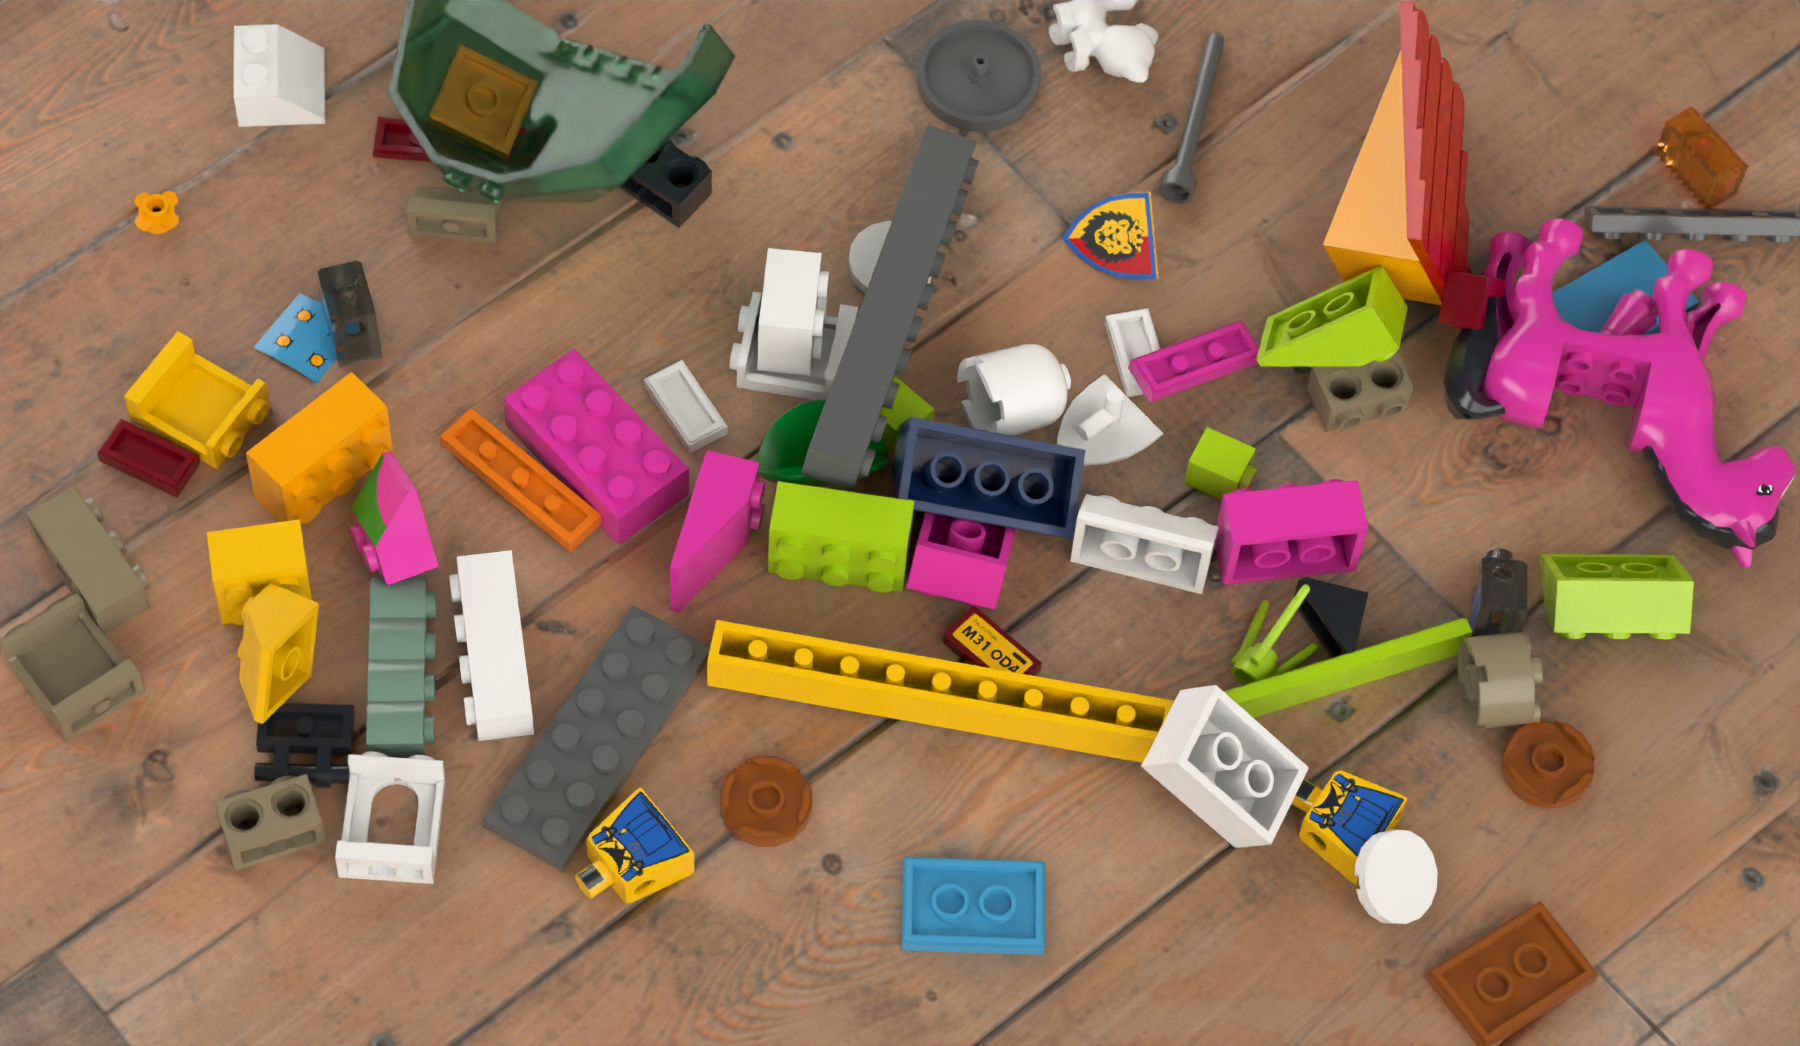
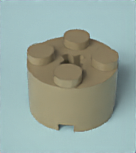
M1513 632L1464 638L1465 641H1461L1458 650L1459 685H1465L1468 699L1461 701L1466 720L1471 729L1539 722L1541 711L1538 697L1535 695V685L1542 683L1543 672L1540 658L1538 656L1531 657V644L1528 633Z

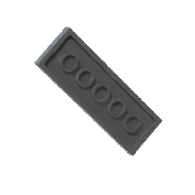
M633 605L483 819L484 828L564 872L706 665L710 647Z

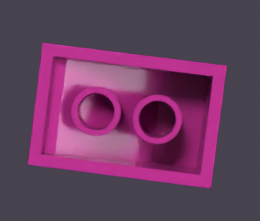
M706 450L670 565L671 611L680 612L747 546L751 530L759 531L765 511V504H762L766 486V482L759 480V462Z
M925 513L907 588L920 591L928 596H941L965 602L973 607H986L996 610L1015 529Z

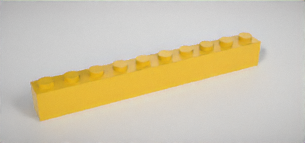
M716 620L707 660V686L1141 763L1144 762L1174 703L1173 700L720 620Z

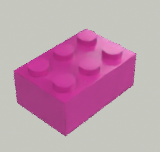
M1329 479L1320 484L1306 486L1290 483L1280 485L1275 489L1258 491L1250 488H1241L1229 494H1223L1216 524L1219 528L1215 541L1223 585L1356 571L1368 531L1358 480L1344 482L1340 479Z

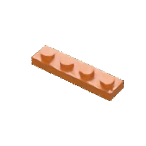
M470 408L440 435V445L570 553L602 524V515L474 409Z

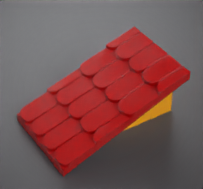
M1399 0L1401 51L1323 246L1343 282L1382 265L1403 299L1441 305L1448 270L1470 274L1473 272L1471 268L1467 267L1469 214L1465 203L1468 154L1462 150L1465 102L1459 83L1453 81L1449 62L1447 59L1441 58V50L1436 36L1430 34L1425 13L1421 9H1417L1414 2Z

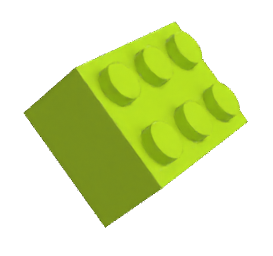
M778 481L769 528L768 573H774L789 580L800 578L822 580L831 586H844L846 584L863 586L878 593L903 592L911 544L914 501Z

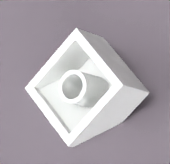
M278 24L234 26V102L238 126L325 124L324 48Z

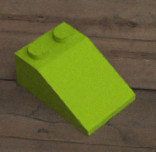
M1380 265L1267 317L1256 360L1261 367H1360L1371 361H1385L1392 357L1400 347L1408 306L1384 267Z

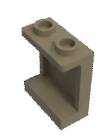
M78 593L73 594L67 599L63 598L53 602L43 614L27 624L22 623L13 627L6 634L5 638L0 641V648L5 663L65 742L70 741L145 693L138 668L130 658L127 660L122 658L88 614L84 600Z

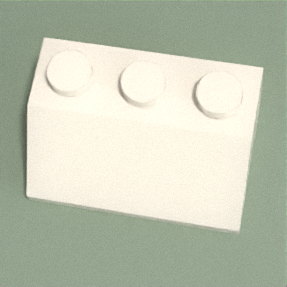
M1086 494L1077 516L1070 561L1202 594L1219 527L1210 525L1196 517L1182 518L1166 514L1156 507H1138L1122 503L1111 496L1101 495L1097 497Z

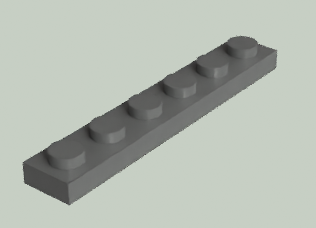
M1585 206L1584 224L1591 232H1596L1595 236L1605 239L1621 238L1622 232L1638 233V237L1649 240L1664 239L1665 233L1681 234V238L1692 241L1707 240L1708 234L1724 235V239L1736 242L1749 241L1750 235L1767 236L1769 241L1787 243L1793 241V236H1800V210Z

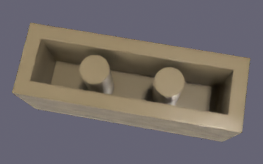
M72 486L26 512L33 537L73 594L78 593L84 600L86 611L103 633L110 631L149 608L145 590L150 588L147 577L138 564L130 567L123 557L127 552L121 539L114 530L109 533L105 531L100 524L104 520L103 516L91 497L84 500L75 486Z

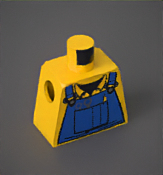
M1336 771L1323 790L1303 779L1291 804L1307 813L1300 829V839L1350 882L1357 885L1359 876H1355V863L1361 847L1372 835L1395 828L1402 817L1408 798L1347 772Z
M640 787L589 834L586 839L587 855L592 864L576 874L575 880L589 899H592L611 886L624 903H633L693 874L694 852Z

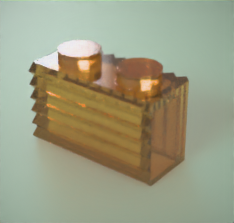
M1690 106L1665 121L1654 152V156H1660V162H1666L1665 167L1671 169V174H1676V179L1682 180V186H1687V191L1693 192V198H1698L1699 204H1704V208L1713 209L1740 191L1742 179L1745 177L1744 174L1749 167L1694 106Z

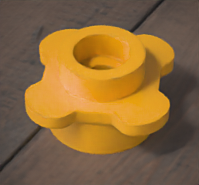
M165 191L163 194L152 195L143 192L135 197L134 203L138 208L135 225L139 230L148 231L153 234H162L178 225L179 218L175 214L178 196L174 192ZM156 208L161 210L159 212H153V210Z

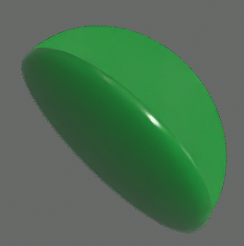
M826 399L799 404L783 413L770 426L762 440L757 462H759V476L776 484L779 481L807 486L831 485L801 474L807 451ZM883 436L880 443L870 442L868 449L876 451L868 476L884 468L889 461ZM859 475L858 479H862L865 476Z

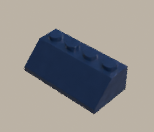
M910 417L898 427L892 467L894 496L897 499L914 501V511L1071 540L1074 536L1086 450Z

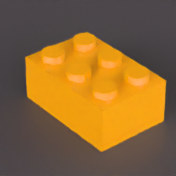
M350 372L246 452L254 498L279 522L299 519L302 524L311 522L325 504L336 496L341 497L347 494L353 488L357 479L370 469L373 470L382 453L393 452L388 407L361 380Z

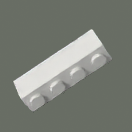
M512 550L457 556L458 574L449 575L452 602L461 601L463 610L462 615H454L457 643H467L468 655L459 656L462 684L471 683L473 693L472 697H464L467 725L476 724L478 741L534 735Z

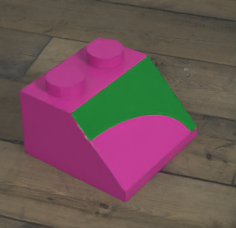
M391 451L382 453L351 506L356 525L349 527L354 546L358 553L362 552L371 573L378 571L388 586L439 567L415 486Z

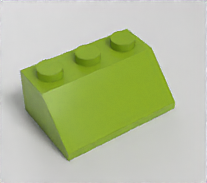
M1540 555L1545 618L1553 632L1558 633L1559 636L1579 639L1585 637L1586 633H1603L1608 638L1626 639L1631 637V633H1648L1650 637L1656 639H1673L1676 637V634H1690L1694 580L1675 555Z

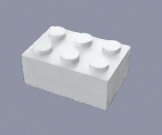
M1217 685L1180 690L1141 766L1235 848L1272 844L1309 769L1305 763Z

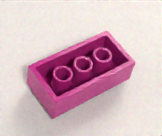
M575 349L569 351L504 397L506 426L551 474L602 515V524L600 526L619 546L689 495V468Z

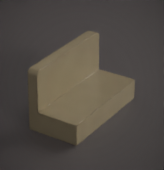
M417 187L414 197H409L406 212L409 235L496 243L502 208V196L498 194Z

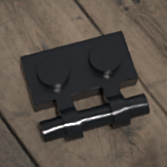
M283 703L263 724L258 722L257 751L258 753H274V762H256L254 769L255 781L272 782L283 776L291 775L298 777L307 774L309 783H315L316 788H331L332 783L349 784V765H334L332 762L333 755H352L355 722L354 705ZM291 754H317L316 764L290 763Z

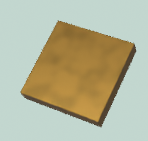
M460 44L454 54L426 123L505 160L510 153L539 82Z

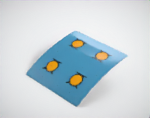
M301 293L254 346L255 349L285 363L316 384H318L337 359L322 303ZM327 307L328 309L326 310L331 319L332 333L338 357L360 327Z

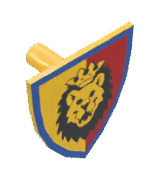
M1130 192L1113 195L1089 206L1074 219L1061 238L1079 258L1099 271L1119 278L1136 280L1159 278L1151 192Z

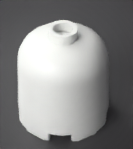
M1023 344L965 358L959 364L957 375L958 383L966 381L968 399L961 401V406L970 428L1015 437L1055 422L1065 410L1068 396L1067 390L1071 387V378L1066 366L1060 364L1046 347L1037 344Z

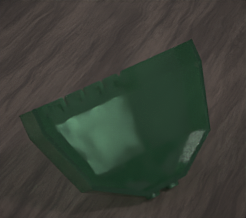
M407 0L388 95L430 160L444 174L443 181L454 189L466 192L468 188L477 190L483 197L496 203H501L503 199L529 202L592 203L620 187L716 94L735 55L714 28L709 24L703 23L683 62L675 70L669 68L662 70V67L635 58L628 59L625 55L598 47L594 49L592 45L566 38L562 40L556 29L545 26L505 0ZM460 44L539 82L520 128L528 129L525 134H517L509 153L512 154L509 160L493 155L426 122L454 54Z

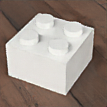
M768 248L758 329L757 370L810 376L812 359H821L829 272L821 271L822 253Z

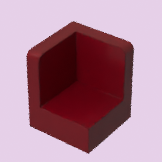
M1448 270L1438 323L1481 330L1488 297L1503 298L1506 280Z

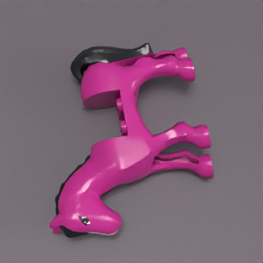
M1564 219L1547 220L1540 227L1537 242L1533 243L1524 235L1515 232L1497 233L1491 239L1489 263L1480 276L1506 280L1503 298L1489 296L1482 329L1474 330L1463 327L1453 341L1443 382L1445 387L1444 398L1450 413L1455 419L1479 420L1498 416L1503 421L1541 430L1553 388L1560 389L1569 395L1581 394L1602 399L1611 405L1634 407L1627 450L1643 454L1644 459L1651 465L1652 474L1664 498L1670 503L1673 513L1682 522L1686 523L1697 536L1709 539L1712 543L1725 549H1731L1737 563L1742 568H1749L1752 561V550L1769 542L1776 535L1779 518L1778 504L1794 479L1795 465L1786 450L1780 446L1762 447L1744 459L1722 462L1717 450L1713 422L1716 398L1711 372L1705 363V358L1711 340L1719 327L1742 316L1747 301L1746 292L1734 284L1725 282L1711 283L1703 290L1701 306L1686 313V303L1691 292L1710 280L1713 261L1709 256L1700 251L1692 249L1677 250L1669 256L1667 275L1658 278L1653 289L1652 300L1658 313L1660 323L1659 334L1607 335L1581 330L1560 317L1554 305L1552 280L1563 261L1578 254L1584 237L1582 228L1574 222ZM1525 266L1523 275L1514 286L1516 272Z

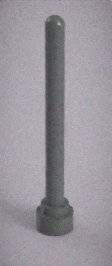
M1213 32L1207 38L1175 165L1171 166L1163 174L1159 189L1161 196L1173 203H1188L1194 196L1197 180L1194 177L1192 165L1224 44V37L1219 32Z

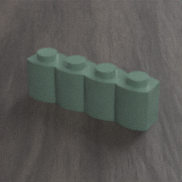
M375 577L370 580L366 745L368 752H380L394 758H409L413 755H425L426 743H434L435 741L434 715H426L427 701H435L436 692L435 673H427V660H436V632H428V619L437 618L436 591H428L426 577H409L388 586L382 577Z

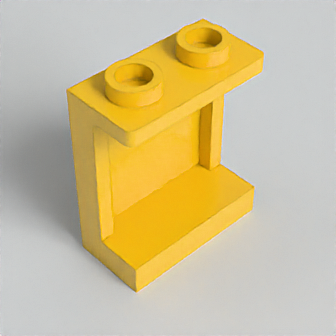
M179 331L176 332L124 395L130 420L156 435L198 454L200 460L216 469L220 467L227 457L232 458L236 455L242 446L245 434L253 424H260L270 409L267 384L264 381L257 379L253 385H250L197 355L194 350L193 340Z

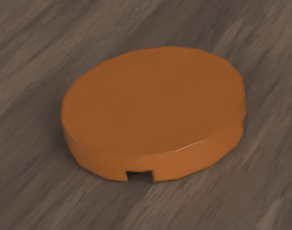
M1540 719L1539 722L1523 724L1517 727L1506 742L1501 760L1504 779L1513 793L1528 804L1546 809L1565 807L1579 800L1589 788L1594 774L1593 761L1595 758L1593 749L1584 735L1568 723L1558 720L1553 723L1543 722L1544 719Z
M756 756L746 760V764L740 765L736 770L733 768L727 774L720 789V814L727 829L740 841L756 847H776L792 841L806 828L812 814V788L808 780L806 781L805 777L800 773V769L792 762L776 756Z

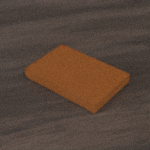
M1539 901L1428 971L1426 979L1477 1046H1495L1595 982L1599 974L1544 904Z

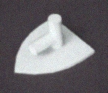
M1104 374L1086 387L1072 401L1063 416L1057 436V445L1086 450L1084 466L1101 465L1127 459L1160 439L1164 433Z

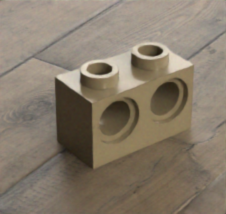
M1398 350L1385 361H1371L1360 367H1311L1306 387L1325 432L1338 428L1342 430L1353 429L1363 423V421L1378 417L1385 419L1395 417L1408 409L1414 388ZM1375 383L1385 384L1389 388L1379 387ZM1336 394L1343 395V396L1347 397L1348 399H1339V398L1335 397L1334 395H1336Z
M307 774L298 777L291 775L275 779L268 786L252 791L246 789L237 790L229 793L224 799L215 802L219 823L235 871L326 843L323 822ZM292 806L303 809L295 816L281 814L285 809ZM246 820L257 822L249 830H239L236 828L239 823Z

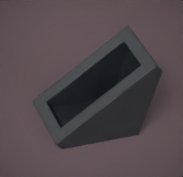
M1308 577L1298 580L1294 597L1303 585L1307 584L1310 586V591L1302 601L1298 611L1329 656L1334 658L1354 652L1368 592Z

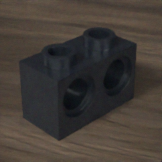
M645 125L611 158L612 183L678 228L712 194V170L709 169L708 165L699 157L689 156L676 147L673 141L665 134L655 133ZM650 161L653 163L645 164L641 162ZM677 184H685V185H687V186L679 187V186H675V185H677Z

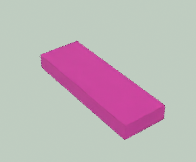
M1240 320L1132 359L1128 369L1151 403L1258 364L1256 359L1259 347Z

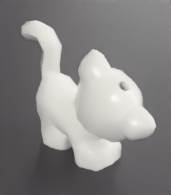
M1072 0L1053 5L1058 23L1048 28L1049 35L1056 45L1072 43L1073 51L1067 52L1064 55V61L1069 71L1085 70L1090 64L1089 56L1097 58L1106 74L1125 77L1134 82H1144L1147 80L1149 67L1152 64L1155 53L1154 45L1159 38L1157 31L1143 23L1136 26H1109L1105 23L1106 12L1129 11L1138 0Z

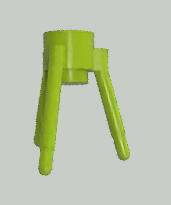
M1305 584L1300 588L1264 641L1256 643L1252 647L1270 605L1268 600L1261 602L1239 651L1230 661L1233 665L1231 673L1239 683L1247 685L1289 672L1318 650V645L1311 643L1277 668L1275 663L1278 661V657L1271 649L1309 593V585Z

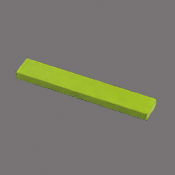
M1461 618L1224 692L1250 716L1256 718L1458 655L1461 641H1465L1464 638H1471L1473 631L1467 619Z

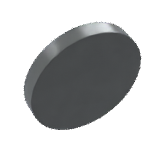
M985 20L963 21L952 24L937 32L924 46L920 54L917 71L918 90L927 108L943 122L959 129L975 132L999 130L1023 118L1033 107L1038 97L1041 80L1040 61L1032 45L1015 30L1005 25Z

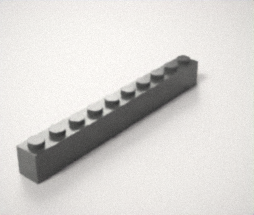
M927 125L810 442L801 472L802 475L852 492L859 475L868 477L876 451L868 449L870 442L880 443L888 417L880 415L882 408L892 409L900 384L892 380L895 374L904 376L912 352L904 348L906 341L916 342L923 321L922 317L916 316L917 310L919 308L927 311L935 287L927 282L929 277L936 279L939 277L946 257L945 253L939 252L940 246H950L957 226V222L950 220L951 215H961L968 195V191L961 189L962 184H972L979 164V160L972 158L977 141Z

